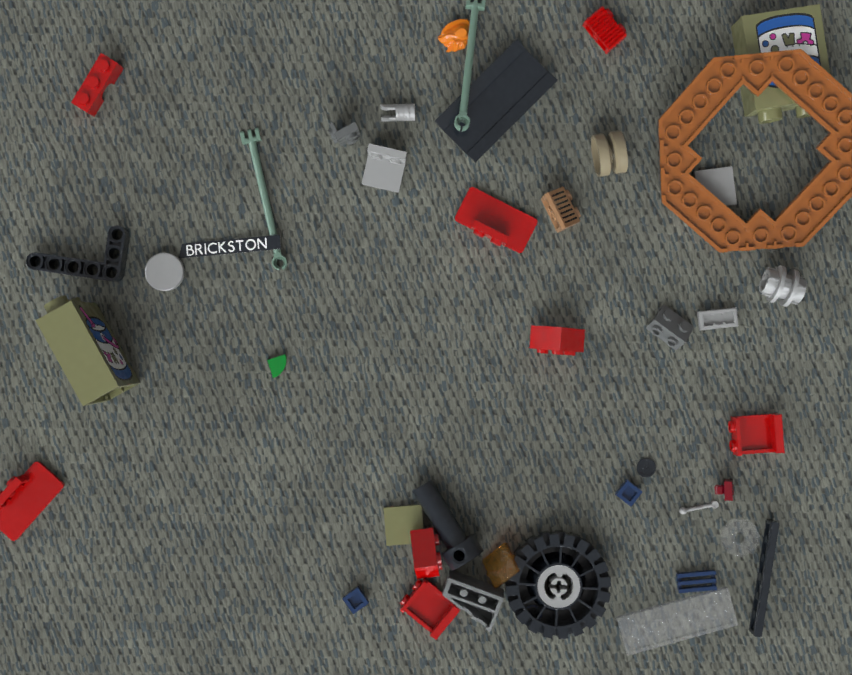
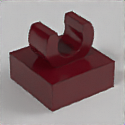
M725 479L724 485H715V494H724L725 501H733V479Z

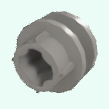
M779 265L776 269L768 267L763 273L759 284V292L766 296L768 302L774 303L779 298V304L787 307L790 303L798 305L803 299L807 288V281L800 277L798 270L791 269L787 274L786 267Z

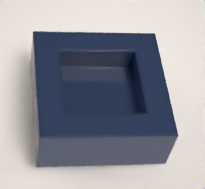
M626 479L615 495L631 507L642 494V491Z
M359 586L342 598L353 614L369 603V600Z

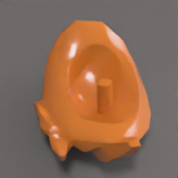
M468 19L452 21L443 28L440 36H438V40L448 48L446 52H456L465 49L470 24Z

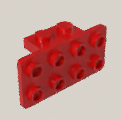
M474 187L469 188L455 216L456 222L474 230L473 233L481 238L485 236L491 239V243L499 247L503 245L517 253L524 251L538 223L536 218Z
M40 461L34 462L23 475L13 476L6 483L7 488L4 491H0V531L10 540H17L64 488L65 484Z

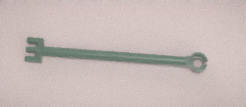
M466 0L465 9H470L471 15L460 111L454 121V126L459 131L461 129L460 122L465 124L462 127V131H466L470 125L467 110L478 12L485 10L486 0H481V3H478V0H474V2Z
M259 127L255 128L256 136H253L251 129L247 130L248 138H245L244 131H240L242 144H249L269 235H277L256 142L262 141ZM281 249L273 250L272 266L281 271L277 261L283 260L282 269H286L288 261L282 256Z

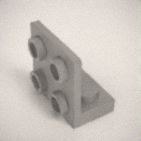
M369 143L367 150L368 158L362 184L398 193L407 160V152Z

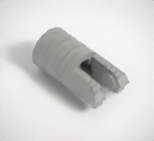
M380 104L381 109L384 111L396 110V116L385 115L381 117V122L416 121L415 104Z

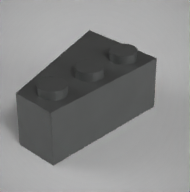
M449 570L442 595L458 608L466 611L471 615L472 619L480 622L491 632L504 599V589L454 570Z

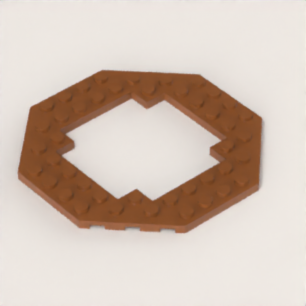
M802 49L713 57L658 119L661 202L719 253L804 247L852 197V93ZM773 82L829 132L816 147L829 162L774 220L759 208L745 223L689 174L702 160V157L688 145L742 85L758 97Z

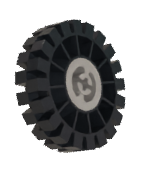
M555 530V532L544 531L540 532L536 537L532 535L526 539V543L522 546L519 545L514 551V556L510 558L511 568L510 570L507 568L508 573L505 574L507 576L504 581L507 599L516 618L522 625L525 624L528 630L535 634L540 632L542 637L551 639L553 635L557 636L558 639H567L568 634L573 633L574 636H578L584 633L583 628H592L597 623L595 620L597 616L602 617L606 611L604 605L606 602L609 603L611 596L609 587H611V577L608 574L609 569L600 553L590 542L581 538L580 535L572 532L566 533L564 530ZM563 574H567L571 579V586L567 593L565 586L567 583L562 576ZM549 575L551 576L548 579L550 582L548 585L553 593L552 595H549L544 589L545 581ZM557 581H560L561 584L558 585V588H555L554 585L557 584ZM533 604L537 605L538 608L533 614L526 606Z

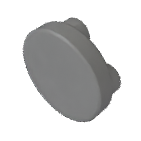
M158 253L152 256L145 267L147 282L153 288L160 291L176 289L184 278L185 271L182 261L170 253Z

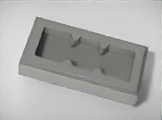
M737 307L697 312L699 331L739 326Z

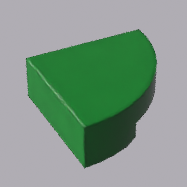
M286 354L267 360L273 378L279 376L284 371L287 363Z

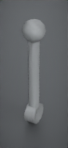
M712 501L710 504L690 508L681 507L679 512L686 514L689 511L709 507L716 509L719 503Z

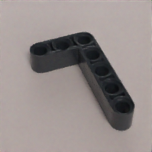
M118 225L112 226L109 229L104 262L34 252L27 256L26 264L30 269L118 282L125 275L130 233L126 228ZM121 230L123 236L117 240L116 233ZM116 249H119L120 256L115 259L113 253ZM40 257L41 263L39 266H36L35 260ZM56 260H59L60 266L58 269H55L54 263ZM75 263H78L79 269L77 272L73 271V265ZM96 265L98 272L93 275L92 267ZM113 268H116L117 275L112 278L110 272Z

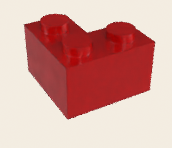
M531 325L529 348L537 349V353L548 354V351L552 350V354L575 356L576 352H584L585 329Z
M433 528L411 530L413 562L417 579L440 576L439 570H443L441 554L436 552V546L439 545L438 534H434Z

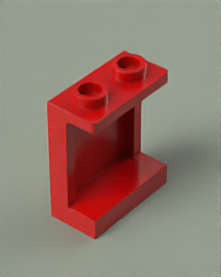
M782 414L730 416L731 421L728 422V430L732 433V440L729 442V447L734 455L742 456V454L770 452L785 453Z
M423 578L422 581L418 579L412 587L413 592L410 595L406 594L400 601V611L403 613L405 611L427 629L432 638L437 640L460 612V608L442 595L443 592L428 579Z

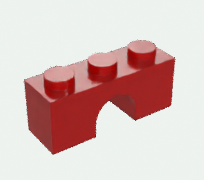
M101 53L71 103L95 117L104 102L102 100L104 90L109 84H115L124 68Z

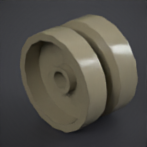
M620 130L611 131L608 133L607 138L603 133L592 135L591 153L597 176H608L611 173V169L615 174L626 173L628 169V155L622 132Z

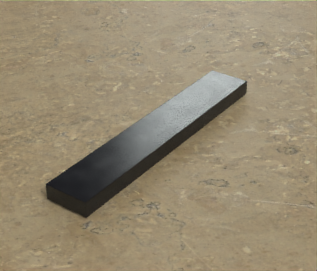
M767 519L765 523L749 632L755 637H762L779 530V522L772 519Z

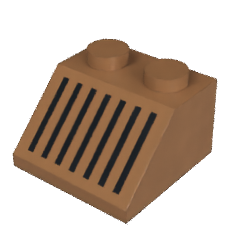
M564 187L550 191L541 198L557 233L579 223V218L581 217L577 207H573L571 203L572 196L570 192L565 190Z

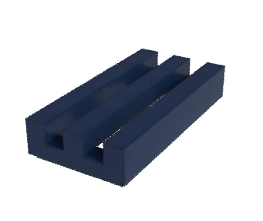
M703 570L676 573L678 593L717 590L716 571ZM711 575V578L681 581V578ZM711 583V585H706V586H695V587H684V588H682V586H681V585Z

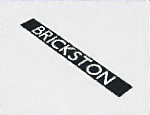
M280 235L186 243L181 245L179 258L281 249Z

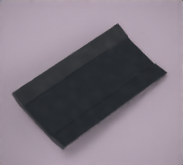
M516 39L470 85L467 116L470 118L469 128L466 131H462V127L465 126L463 122L459 123L461 126L460 131L454 126L455 118L460 111L461 95L435 120V123L476 163L558 80Z

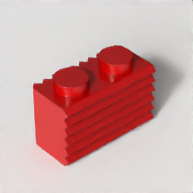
M603 6L588 17L582 25L606 54L619 45L627 36L625 27L621 23L617 24L613 13Z

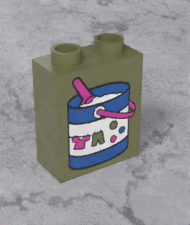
M820 4L744 15L731 26L735 55L802 49L830 74ZM773 82L758 97L744 85L740 87L744 116L757 115L759 124L780 121L783 119L782 111L795 109L797 118L811 117Z
M64 295L44 305L47 314L35 321L82 406L107 402L140 384L139 379L96 303L82 302L80 297L68 300L67 296Z

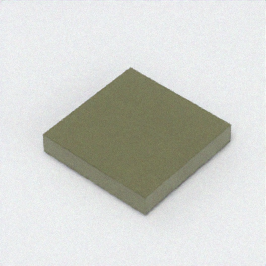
M421 505L384 507L386 546L411 544L410 531L424 529Z

